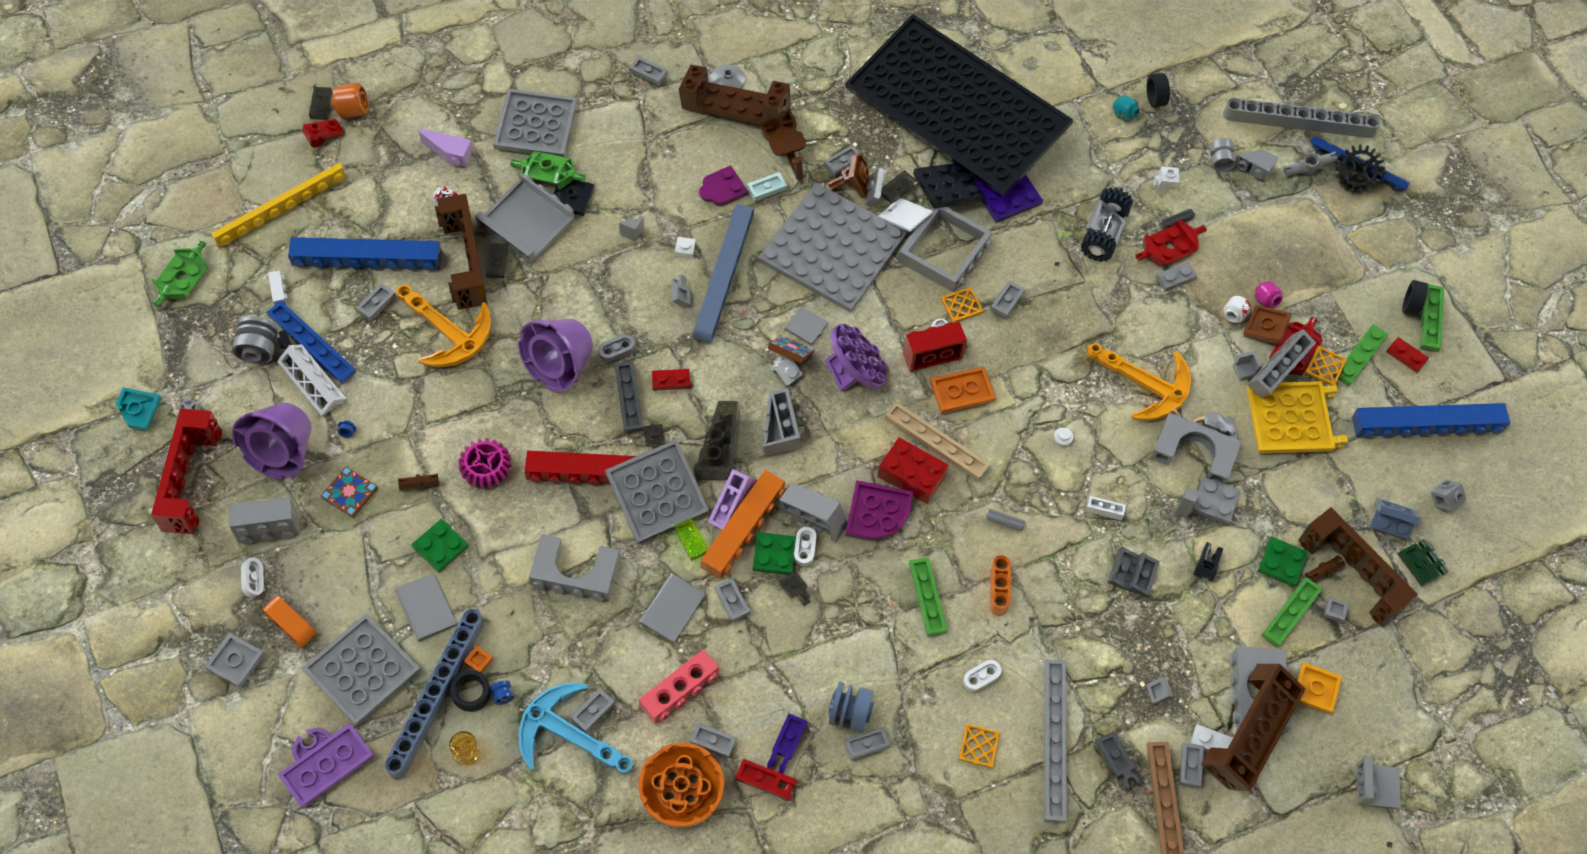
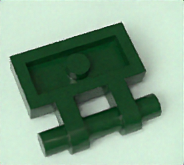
M1425 539L1418 543L1422 549L1415 543L1398 553V556L1421 587L1440 576L1436 570L1442 576L1449 572L1445 567L1446 563L1443 559H1439L1434 552V547L1431 544L1429 545Z

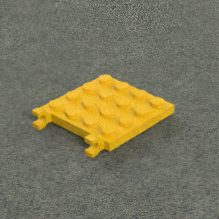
M1322 381L1281 382L1271 394L1261 398L1248 385L1246 386L1258 454L1333 452L1335 448L1344 449V444L1348 443L1347 435L1333 436L1325 399H1334V394L1338 392L1337 385L1323 386Z

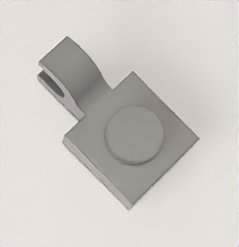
M680 274L679 280L672 279V302L687 308L691 305L690 289L686 288L687 278Z

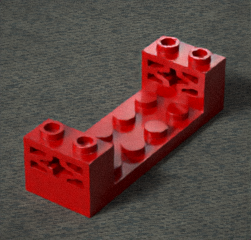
M180 408L151 512L152 518L162 532L194 535L195 528L199 525V516H197L188 500L180 499V493L185 487L184 478L190 468L189 459L190 455L194 453V445L217 447L218 440L222 437V428L218 425L212 411Z

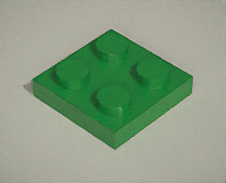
M442 519L411 544L412 548L438 573L469 547L468 543Z
M757 532L752 571L792 576L796 536Z
M1271 536L1257 572L1295 587L1308 552Z

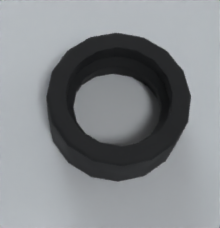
M1165 73L1150 74L1148 76L1146 92L1149 104L1152 107L1166 106L1170 100V85Z
M1417 280L1411 281L1404 297L1403 313L1419 316L1427 298L1428 283Z
M465 670L456 675L451 682V697L459 709L474 712L480 710L488 703L491 690L488 679L483 673L477 670ZM468 680H477L483 687L482 695L477 700L471 702L462 700L458 694L460 685Z

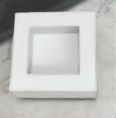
M678 237L675 256L693 258L696 239Z

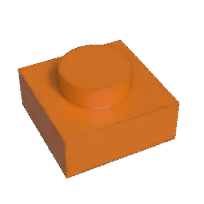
M476 645L464 660V664L472 670L483 673L494 659L493 656Z

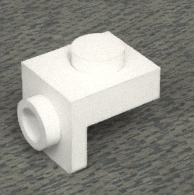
M1173 167L1160 168L1158 176L1155 175L1154 186H1157L1158 194H1164L1167 184L1179 183V169Z
M783 356L774 360V365L770 367L772 371L776 370L786 386L803 375L793 360L787 357L783 358Z

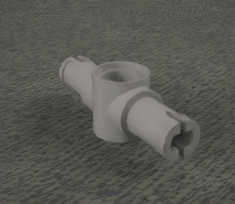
M1335 151L1322 156L1309 153L1304 159L1299 160L1298 163L1283 166V172L1286 177L1299 173L1313 175L1323 166L1336 163L1338 157Z

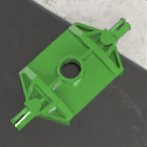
M535 151L522 161L511 160V166L520 168L523 175H528L535 180L557 184L558 190L571 183L572 180L584 182L586 178L585 174L576 173L571 158Z
M199 240L193 249H174V257L156 281L151 279L159 292V296L153 302L156 307L160 308L165 300L186 299L208 269L207 263L200 253L206 246L205 242ZM180 275H186L184 279H177Z

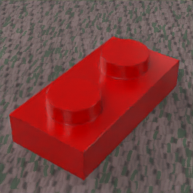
M1397 337L1386 351L1416 373L1420 371L1429 359L1428 356L1400 337Z
M690 370L652 371L653 391L691 389Z

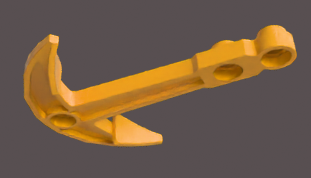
M401 285L398 287V298L406 302V305L419 316H423L455 345L446 353L444 350H440L432 355L421 357L418 359V363L432 367L454 366L471 359L483 348L491 328V316L485 302L482 303L481 311L476 319V327L468 334L430 306L429 302L417 292H412L410 286Z
M1098 343L1089 345L1087 356L1090 359L1097 360L1102 366L1122 374L1162 398L1158 405L1153 403L1146 409L1132 413V419L1152 421L1165 418L1169 413H1174L1171 408L1177 411L1185 403L1190 391L1191 376L1186 361L1177 351L1173 352L1175 361L1174 378L1176 380L1174 384H1171L1125 361L1123 357L1108 349H1102Z

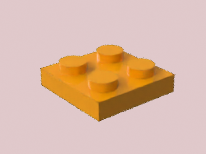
M1302 662L1296 680L1306 690L1299 704L1331 715L1334 710L1342 676Z

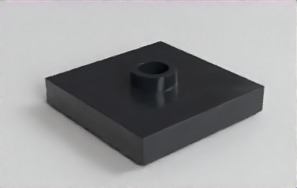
M572 180L571 183L560 190L556 186L553 194L560 199L561 203L564 205L568 204L574 210L573 214L584 216L595 185Z

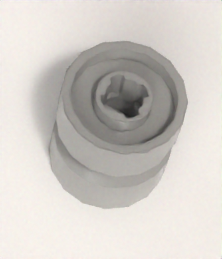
M1227 138L1213 141L1210 145L1213 169L1220 172L1233 169L1236 165L1233 141Z

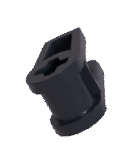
M1206 542L1193 575H1201L1208 578V581L1213 582L1224 548L1218 547L1211 558L1212 561H1209L1208 555L1211 552L1212 545Z

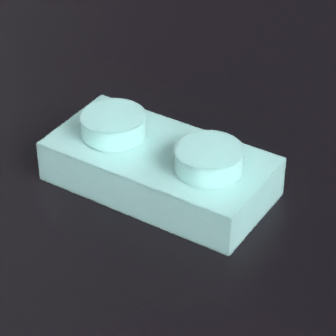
M780 172L748 183L747 189L754 201L787 190V184Z

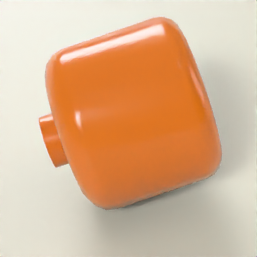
M360 83L337 86L333 90L332 106L342 119L364 116L369 111L368 96Z

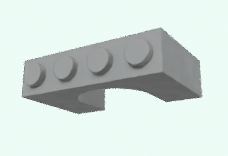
M1169 413L1151 459L1169 466L1180 443L1190 440L1197 441L1208 448L1212 457L1211 466L1206 478L1226 484L1242 441L1237 440L1233 436L1219 433L1215 429L1201 426L1197 422L1183 419L1179 415Z
M541 534L529 575L530 584L537 589H552L556 593H572L576 597L587 596L595 601H609L620 561L619 549L600 546L593 569L583 577L569 578L562 575L557 569L562 549L561 538Z
M1237 646L1230 653L1229 663L1233 667L1230 682L1234 685L1231 701L1232 704H1235L1233 723L1236 724V731L1254 701L1248 691V678L1257 664H1281L1287 669L1285 649ZM1291 720L1288 721L1282 734H1286L1291 728Z

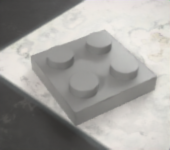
M1202 477L1198 488V497L1200 498L1192 513L1229 525L1240 489Z
M229 633L204 667L213 674L241 688L265 653Z

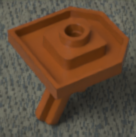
M858 153L852 155L850 167L842 170L841 176L828 182V186L832 191L847 184L849 187L854 186L861 198H866V187L869 182L868 164L863 155Z

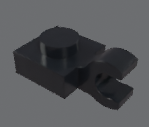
M283 330L278 332L280 337L277 338L280 348H285L286 350L292 344L287 331Z

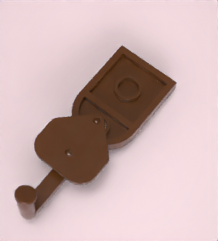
M789 108L782 126L774 128L758 125L764 138L769 141L773 154L777 156L786 155L796 179L801 181L803 179V158L796 157L794 152L803 150L806 147V140L803 133L797 131L796 120Z

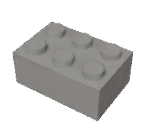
M291 497L229 505V527L238 543L250 544L253 541L260 540L271 541L275 538L289 539L299 535V515Z

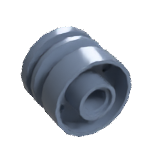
M839 682L838 687L833 692L829 707V724L834 726L836 717H840L839 727L842 728L846 719L850 720V730L863 733L866 722L869 723L874 705L871 702L874 691L860 688L855 696L852 695L853 685H849L847 693H843L844 683Z

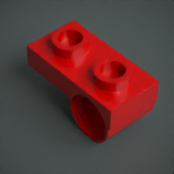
M336 119L303 124L302 127L304 136L310 146L314 148L321 146L325 139L343 136L344 132Z

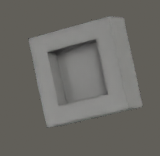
M1329 596L1323 617L1343 623L1349 603Z
M1161 677L1146 685L1152 704L1157 705L1173 697L1166 677Z

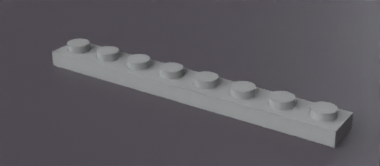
M1045 659L1044 822L1066 823V661Z

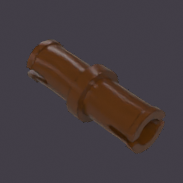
M438 473L423 476L416 474L415 477L398 478L399 491L414 488L421 490L422 487L439 486Z
M1337 555L1326 563L1321 562L1317 568L1305 573V577L1314 576L1310 580L1315 583L1324 577L1328 578L1332 572L1344 567L1345 562L1343 560L1336 564V562L1343 559Z

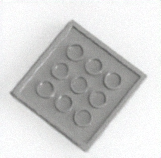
M508 89L493 144L494 149L528 154L537 151L564 157L578 103L577 98Z
M677 439L604 471L636 543L709 511Z
M367 613L302 667L303 671L356 727L421 671L420 667Z

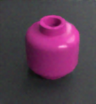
M1271 281L1260 283L1255 289V299L1264 307L1275 308L1283 299L1282 290Z

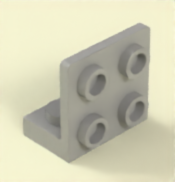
M1363 757L1356 764L1358 805L1399 809L1401 807L1399 768L1373 765L1372 757Z

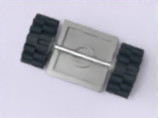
M1112 187L1106 188L1102 192L1099 201L1096 202L1086 226L1088 232L1085 234L1081 244V251L1084 252L1085 256L1088 255L1089 259L1094 258V261L1099 259V262L1111 259L1126 222L1123 218L1128 216L1133 204L1132 196L1128 195L1127 191L1124 193L1123 189L1118 190L1117 187H1114V190Z

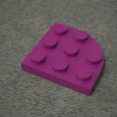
M856 480L845 536L865 540H880L894 535L904 526L909 517L914 492Z

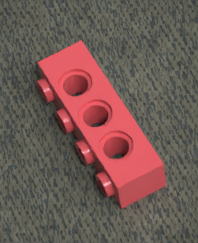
M704 649L642 696L639 699L640 708L654 724L659 721H665L670 716V712L675 708L680 709L683 707L689 697L698 695L704 685L707 683L711 684L718 678L719 666ZM693 673H700L702 676L695 679L691 675ZM678 685L686 687L683 691H677L675 688ZM662 698H668L670 700L667 704H661L659 702V700Z

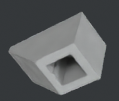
M1263 149L1242 152L1236 158L1235 167L1265 182L1279 157Z

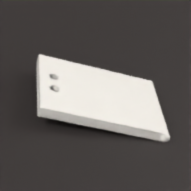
M899 198L878 216L892 225L911 232L928 218L933 211Z

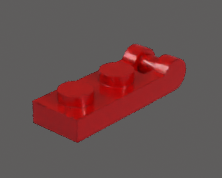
M746 759L742 760L735 777L736 781L778 796L785 801L791 800V792L798 783L796 779ZM780 782L785 784L784 789L778 788Z

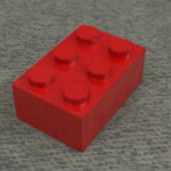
M960 321L955 323L949 322L943 326L929 327L923 331H912L906 334L903 356L909 372L963 359L967 339Z
M898 437L880 464L878 477L899 489L913 491V497L928 504L946 477L949 464Z

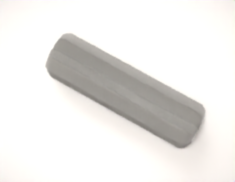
M989 509L986 519L1019 531H1022L1025 524L1023 519L993 509Z

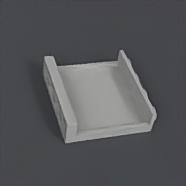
M518 172L519 180L485 214L479 211L475 218L481 228L532 265L575 221L574 210L568 204L564 205L561 203L556 195L549 194L542 185L534 183L530 176Z

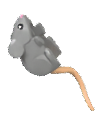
M1171 408V410L1174 411L1176 415L1180 416V414L1175 409ZM1210 412L1204 417L1191 421L1197 423L1203 421L1202 426L1215 429L1219 433L1233 436L1237 439V430L1232 416H1227L1225 419L1219 413Z

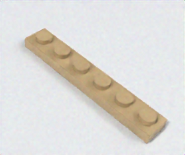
M895 402L885 414L884 418L977 481L988 470L990 466L988 462L898 402Z

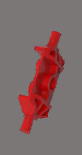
M1179 219L1176 225L1150 236L1145 234L1143 238L1144 251L1135 254V258L1137 261L1145 258L1151 259L1157 266L1161 267L1197 252L1199 248L1198 235L1206 232L1207 228L1205 225L1192 228ZM1171 244L1174 248L1170 249L1167 248L1165 245Z
M1310 317L1305 325L1299 322L1289 323L1281 344L1275 346L1269 358H1272L1292 334L1304 329L1316 344L1289 373L1302 376L1311 362L1317 347L1323 342L1321 334L1313 328L1317 323V319Z

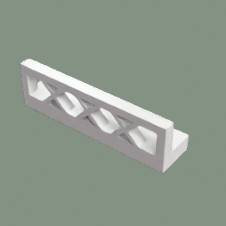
M289 345L277 362L320 415L326 416L333 405L343 404L346 397L303 345ZM289 356L292 358V367L285 362ZM298 369H301L303 372L304 381L299 379ZM309 383L315 386V394L309 391ZM320 397H324L328 402L324 408L321 406Z

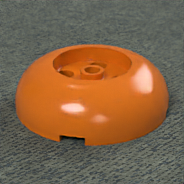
M683 742L669 744L650 756L644 763L638 782L639 795L646 811L658 822L675 828L692 827L708 819L719 806L724 791L723 772L719 763L704 748ZM671 773L677 775L673 781L668 779V775ZM695 775L698 777V781L691 783L689 777ZM684 786L685 788L684 790H679L678 787ZM671 793L674 795V799L666 800L665 795ZM688 796H693L695 798V801L693 803H689L686 801V798Z

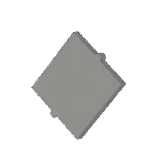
M801 306L796 314L791 316V320L785 326V330L812 345L819 336H822V331L828 325V321Z

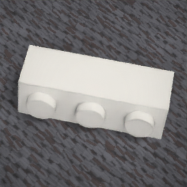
M280 270L269 272L274 306L280 301L287 305L288 296L285 294V291H287L286 285L283 284V281H285L284 275H281Z
M1090 496L1086 512L1122 520L1126 505Z

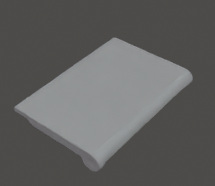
M671 573L639 620V624L648 627L674 643L704 598L705 593Z
M434 574L395 588V592L417 641H423L426 637L457 625Z

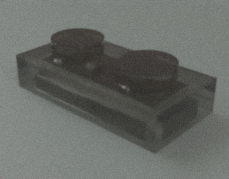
M314 87L309 111L310 119L328 120L333 94L331 87Z
M904 170L882 187L881 196L892 204L916 186L917 180Z

